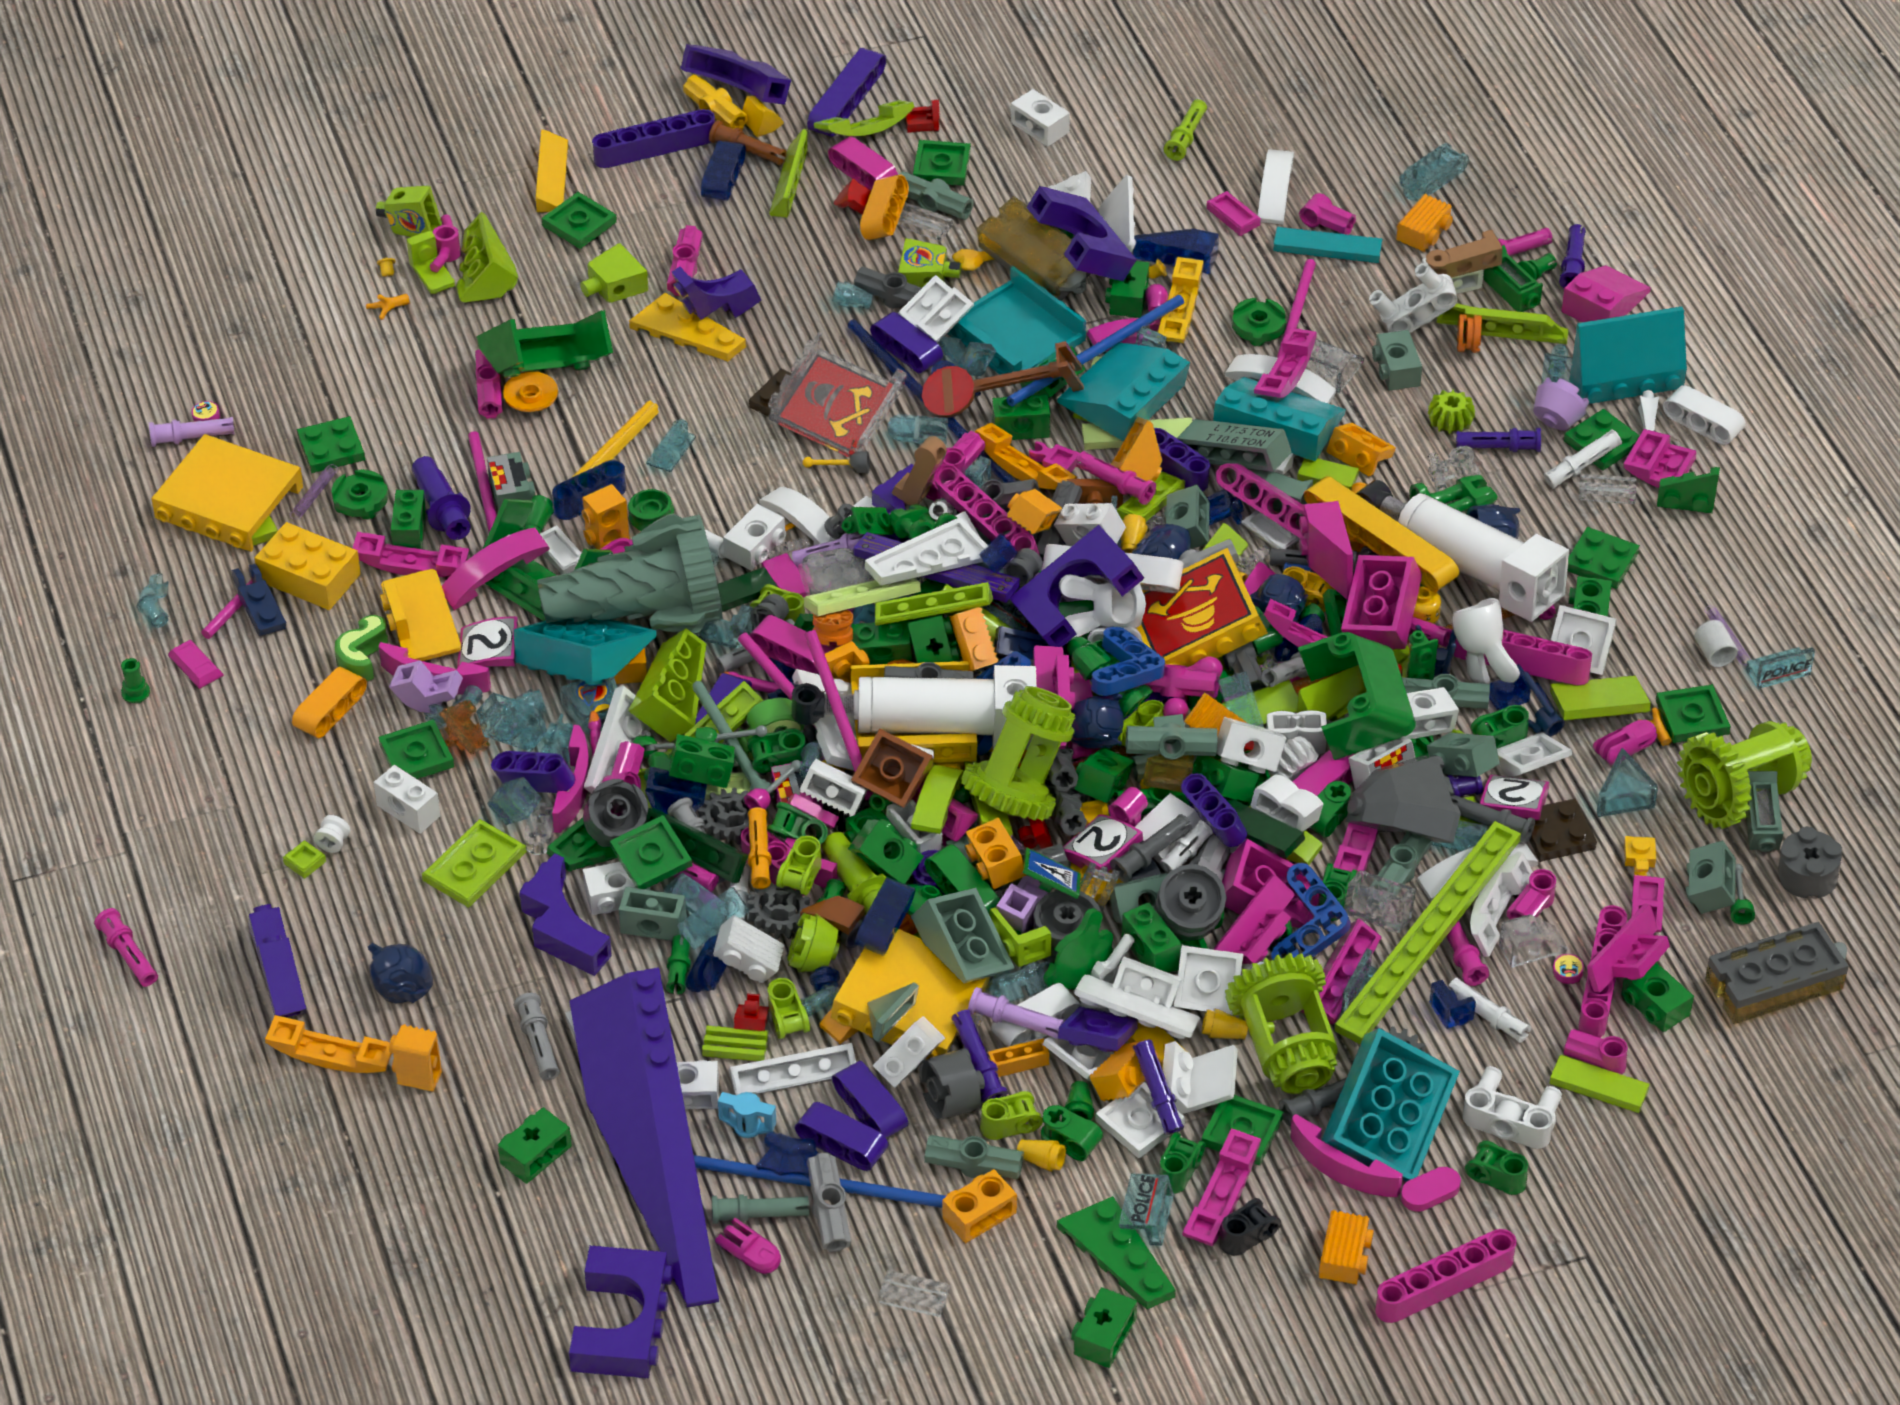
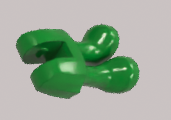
M1482 475L1459 478L1455 485L1436 493H1429L1428 488L1423 483L1413 484L1409 489L1410 500L1419 493L1425 494L1460 512L1468 511L1472 506L1494 504L1498 498L1493 489L1487 486V482Z
M918 504L911 505L909 510L902 508L894 509L889 515L894 533L899 538L909 536L910 539L957 519L951 513H944L935 521L930 516L929 509Z
M1094 642L1086 643L1084 646L1077 648L1072 654L1073 664L1085 681L1092 680V673L1094 671L1111 665L1109 663L1111 658ZM1141 685L1135 689H1128L1118 693L1122 695V699L1118 703L1123 711V718L1132 714L1153 693V690L1148 685Z

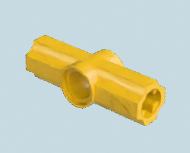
M696 74L688 77L683 85V92L698 104L700 110H710L714 113L715 119L722 121L725 126L733 129L741 128L743 130L744 125L748 122V116L732 103L729 93L724 88L715 89L701 76L698 77Z

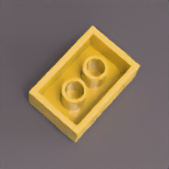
M285 522L254 557L262 579L266 581L268 586L329 611L361 575L358 550L288 522Z

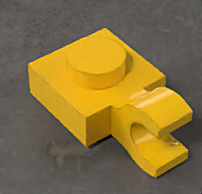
M1625 836V866H1633L1634 875L1647 876L1649 867L1655 868V838Z

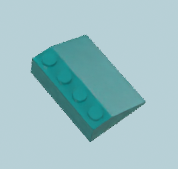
M1682 306L1577 323L1569 382L1579 388L1577 394L1582 399L1588 398L1589 404L1641 396L1644 391L1648 390L1653 393L1677 390L1680 386L1684 385L1687 361L1685 318Z
M1119 342L1079 378L1084 385V390L1073 392L1069 387L1058 397L1057 403L1124 441L1137 417L1149 420L1185 386L1190 361L1166 348Z
M1242 377L1224 388L1215 402L1213 421L1284 429L1292 453L1313 461L1317 460L1330 439L1334 428L1338 426L1346 412L1344 408L1294 392H1290V394L1283 398L1254 394V388L1259 381Z
M574 619L550 623L543 621L514 629L515 663L526 665L529 670L542 669L546 670L549 675L561 674L565 675L568 680L581 679L585 680V684L598 685L603 683V679L614 677L657 636V633L653 629L615 620L602 621L590 619L574 623Z
M1380 1028L1371 1031L1363 1037L1321 1141L1368 1167L1377 1159L1402 1173V1180L1404 1181L1418 1177L1460 1071Z

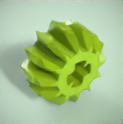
M1454 389L1451 392L1442 390L1439 395H1433L1428 406V414L1431 426L1438 427L1439 432L1446 430L1450 435L1452 431L1462 432L1463 429L1470 428L1475 417V409L1472 398L1466 397L1464 392L1455 393Z

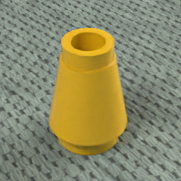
M1137 514L1126 515L1122 520L1126 528L1120 540L1121 549L1125 553H1132L1137 548V544L1145 537L1148 530L1146 520Z
M1214 1008V1011L1206 1009L1201 1034H1206L1208 1038L1245 1040L1248 1031L1246 1021Z
M1021 1139L1017 1146L1018 1151H1024L1023 1160L1049 1172L1060 1170L1065 1162L1066 1147L1060 1145L1059 1141Z

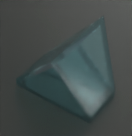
M1623 747L1599 793L1596 811L1598 817L1655 808L1658 794L1657 784Z

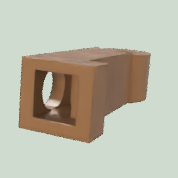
M1493 230L1482 232V239L1449 248L1445 251H1430L1426 256V263L1437 274H1446L1453 278L1502 265V246Z
M930 436L916 449L914 453L916 461L911 472H907L892 491L893 495L909 506L913 504L919 505L929 493L934 482V473L941 466L947 452L946 445L941 439Z

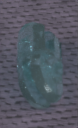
M899 414L890 418L887 429L889 436L893 440L923 443L928 437L935 436L946 445L949 420L948 418Z

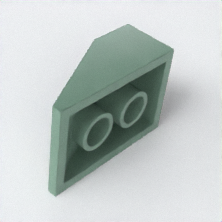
M977 888L928 899L911 916L923 943L963 983L1009 972L1015 968Z

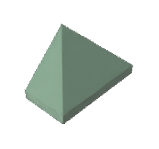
M916 983L909 984L867 1003L874 1040L879 1042L916 1004L919 985Z

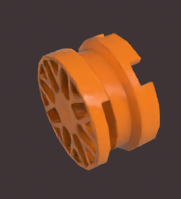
M1459 314L1457 352L1471 350L1472 353H1479L1482 327L1481 315L1467 317L1466 314ZM1464 323H1466L1465 344L1463 343Z
M842 610L821 616L813 613V625L815 626L813 630H816L820 644L829 646V642H836V645L839 646L847 644L853 639V629L850 626L853 623V614L850 611Z

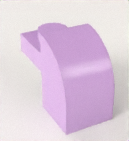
M420 660L398 666L389 688L408 707L424 713H437L442 702L455 699L463 677L457 670L433 676Z
M1028 875L1024 876L1017 886L1011 884L996 906L1010 926L1021 933H1026L1033 927L1036 905L1045 895L1049 894L1038 888L1040 885L1038 880Z

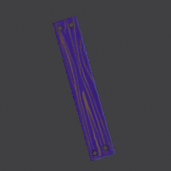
M867 532L853 547V553L856 557L868 559L902 544V542ZM974 564L921 576L957 588L989 582L993 599L1005 603L1020 587V578Z

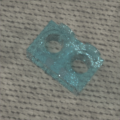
M494 692L476 711L484 737L530 752L548 733L539 707Z

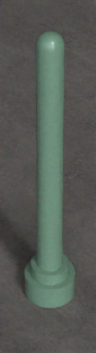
M695 681L692 688L719 733L732 732L703 682ZM737 738L723 739L726 745L735 747L734 758L751 784L750 790L755 788L766 790L771 783L761 779L757 771L753 769L751 761ZM775 790L769 794L771 799L776 795Z

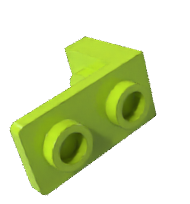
M431 230L406 239L409 263L431 294L455 286L454 279L444 265L438 272H433L430 269V264L437 257L436 239Z
M996 907L989 910L991 920L1009 957L1018 967L1051 956V932L1046 926L1018 935Z

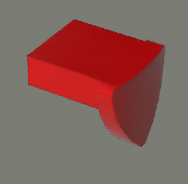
M939 99L931 100L930 106L914 107L905 116L907 133L939 131Z
M852 179L839 193L833 204L839 208L849 206L863 215L871 190L858 183L857 180Z

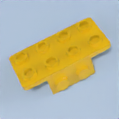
M428 569L385 580L381 583L383 594H380L383 610H389L390 613L386 614L390 631L395 630L400 647L408 648L409 658L425 661L457 653L461 650V643L435 569Z

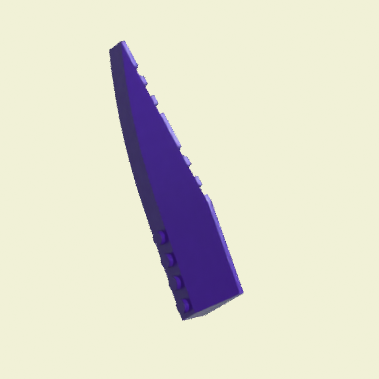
M653 968L628 972L569 1001L586 1104L590 1113L593 1114L597 1127L604 1137L640 1214L642 1213L651 1236L654 1237L659 1247V1251L667 1252V1263L673 1266L672 1278L687 1308L719 1302L716 1279L660 969Z

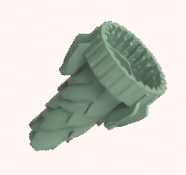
M674 513L668 514L632 537L633 545L624 547V552L598 557L597 562L575 569L571 573L537 580L546 623L574 619V623L590 619L607 621L628 616L629 620L652 616L649 619L651 629L679 633L687 628L693 634L701 632L706 623L723 618L715 570L700 514L681 518Z

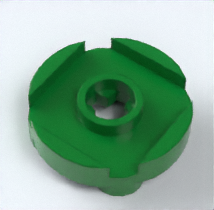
M1249 298L1237 304L1234 309L1232 329L1243 339L1249 340L1253 346H1261L1265 342L1272 341L1285 331V310L1279 303L1273 300L1266 299V302H1257V298Z
M355 470V475L346 477L345 473L337 478L331 490L336 512L369 520L374 518L377 512L386 505L389 497L388 488L380 474L371 470ZM361 491L365 492V494L363 495H355L359 494Z

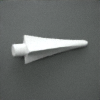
M1648 390L1643 392V396H1640L1641 404L1638 410L1643 428L1654 431L1659 397H1654V393Z

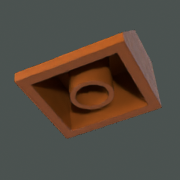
M879 728L855 771L851 782L905 808L920 790L934 765L933 756Z

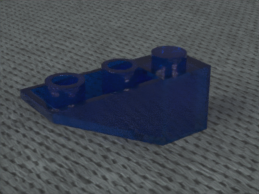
M1193 228L1134 236L1136 244L1133 249V256L1136 259L1155 263L1159 259L1164 265L1175 267L1177 257L1202 260V273L1210 274L1218 255L1219 234Z

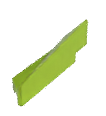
M1456 303L1453 308L1437 317V323L1458 325L1459 314H1466L1467 317L1481 315V335L1567 344L1568 329L1560 327L1546 314L1478 308ZM1464 323V331H1463L1464 334H1465L1466 323Z
M1407 645L1405 649L1393 650L1397 663L1402 666L1403 678L1407 676L1410 649ZM1359 665L1300 689L1298 692L1297 713L1310 710L1326 713V720L1331 719L1335 721L1342 719L1348 713L1347 705L1349 701L1355 696L1367 692Z

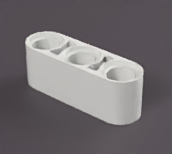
M1686 385L1680 386L1663 404V410L1670 419L1721 445L1729 444L1746 425L1741 413Z
M1061 983L1054 984L1018 1004V1006L1057 1019H1063L1064 1021L1079 1006H1082ZM1004 1020L1001 1023L993 1022L991 1026L992 1032L1006 1047L1042 1039L1047 1036L1046 1034Z

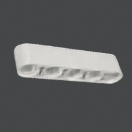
M1047 544L1042 570L1072 546ZM1125 553L1145 578L1140 582L1142 590L1166 593L1179 592L1184 565L1182 561L1165 557ZM1098 575L1082 577L1096 584L1109 583L1104 577Z

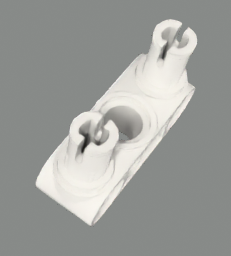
M1423 262L1415 268L1416 276L1423 282L1422 284L1410 289L1394 301H1391L1381 290L1374 291L1370 295L1369 300L1380 312L1381 320L1387 325L1388 332L1409 330L1411 333L1456 305L1458 298L1452 278L1446 274H1437L1428 263Z
M1487 1066L1479 1084L1466 1092L1463 1109L1464 1122L1472 1128L1531 1148L1539 1149L1547 1146L1550 1143L1551 1132L1556 1123L1555 1111L1561 1100L1562 1092L1552 1086L1545 1087L1538 1105L1525 1102L1514 1096L1496 1092L1502 1078V1072L1496 1067Z

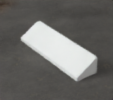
M849 1043L732 1066L729 1068V1074L735 1095L744 1092L759 1094L830 1080L835 1073L856 1063L853 1044Z

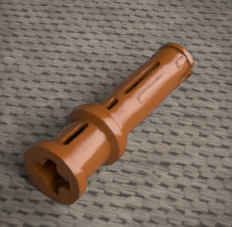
M720 120L714 122L709 133V141L712 143L720 142L727 145L732 151L741 149L774 162L779 166L783 164L784 159L775 155L778 154L786 157L787 154L785 149L747 136L741 128H730L725 126Z

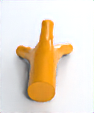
M379 294L377 298L381 301L366 304V309L382 308L379 319L383 320L391 309L410 304L408 294L390 298Z
M1656 707L1652 708L1653 719L1647 721L1654 724L1659 742L1662 746H1666L1671 743L1672 739L1661 720L1660 710Z

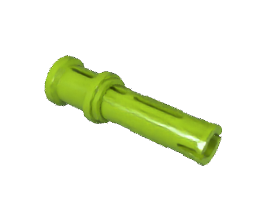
M1200 99L1194 100L1180 126L1172 130L1171 139L1165 143L1163 148L1165 155L1169 159L1179 161L1185 157L1186 148L1194 140L1193 133L1207 110V105L1204 101ZM1178 146L1176 151L1173 152L1174 147Z

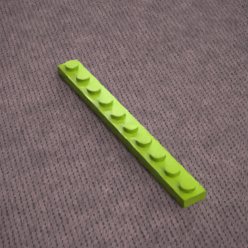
M1496 821L1493 822L1335 1023V1032L1361 1045L1364 1035L1374 1030L1520 842L1521 833Z

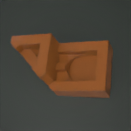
M838 895L802 909L800 917L803 913L812 916L818 914L838 930L849 935L864 915L865 906Z

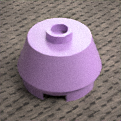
M1548 377L1543 384L1537 387L1533 412L1548 427L1564 431L1568 430L1586 415L1589 400L1588 398L1582 399L1577 394L1579 388L1570 382L1560 378L1557 383L1551 382Z

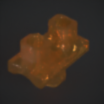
M469 699L461 701L455 706L444 708L439 715L447 724L444 728L449 735L445 740L447 747L451 748L457 745L462 752L467 749L470 754H474L480 750L485 751L490 746L488 740L494 733V730L485 721H480L476 725L471 721L470 718L477 710Z

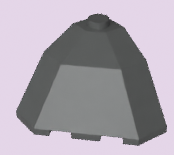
M1437 755L1419 756L1374 770L1354 791L1348 803L1346 822L1378 829V832H1409L1436 843H1453L1461 813L1458 805L1452 802L1451 796L1454 792L1449 777L1443 775L1442 768L1445 765L1442 757Z

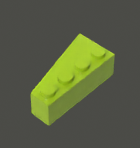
M687 628L661 644L628 710L669 742L674 741L677 734L683 735L689 731L696 722L699 698L692 686L695 681L702 680L706 643Z

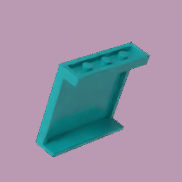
M1012 266L1010 268V281L975 301L974 306L956 323L947 335L1001 375L1036 367L1053 352H1056L1055 343L1066 341L1069 347L1072 346L1073 348L1086 341V320L1080 314L1067 307L1063 301L1051 295L1044 287L1039 286L1030 279L1027 274Z

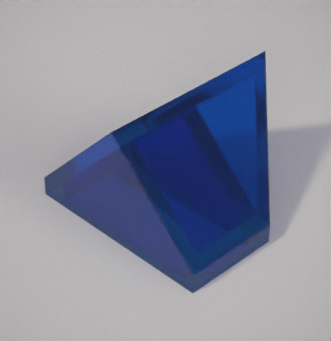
M650 766L645 792L651 807L668 814L667 810L673 803L683 798H690L692 800V808L696 812L704 804L707 784L669 776L668 770Z

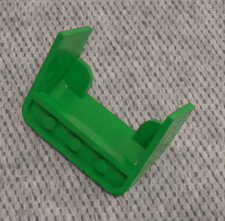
M605 310L598 311L573 324L517 329L515 319H510L476 336L478 348L497 374H503L504 378L519 376L520 372L574 367L575 371L591 368L590 363L613 353Z
M504 499L483 549L508 535L526 530L524 526L534 502L531 500ZM583 549L575 569L595 563L598 557L610 555L614 552L604 549ZM522 559L485 584L545 621L537 580L557 575L534 560L526 564Z
M1342 632L1298 647L1311 681L1358 665L1367 692L1357 695L1349 701L1347 705L1349 717L1321 726L1334 760L1405 737L1413 732L1416 727L1415 717L1396 657L1389 646L1350 632Z

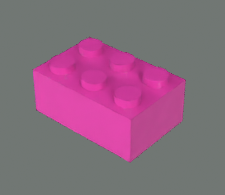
M1358 556L1341 627L1342 632L1353 633L1389 646L1391 649L1406 648L1422 579V573L1414 557Z

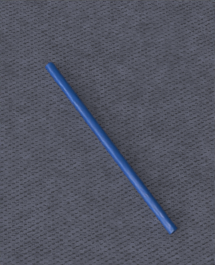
M1181 295L1173 297L1076 356L1081 365L1085 364L1184 304L1183 297ZM1061 377L1035 380L1008 396L1007 402L1013 407Z
M694 1155L697 1169L811 1187L809 1173ZM840 1179V1185L846 1193L942 1208V1199L946 1197V1195Z

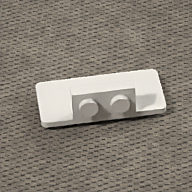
M1125 175L1099 207V214L1129 251L1132 252L1136 244L1133 214L1135 208L1133 204L1134 187L1132 177Z
M1127 957L1122 958L1113 984L1090 975H1084L1074 992L1076 996L1080 997V1001L1087 1005H1102L1109 1008V1012L1120 1017L1129 1015L1137 1018L1138 1022L1146 1027H1161L1166 1029L1169 1035L1179 1039L1190 1038L1200 1020L1199 1016L1172 1006L1182 978Z

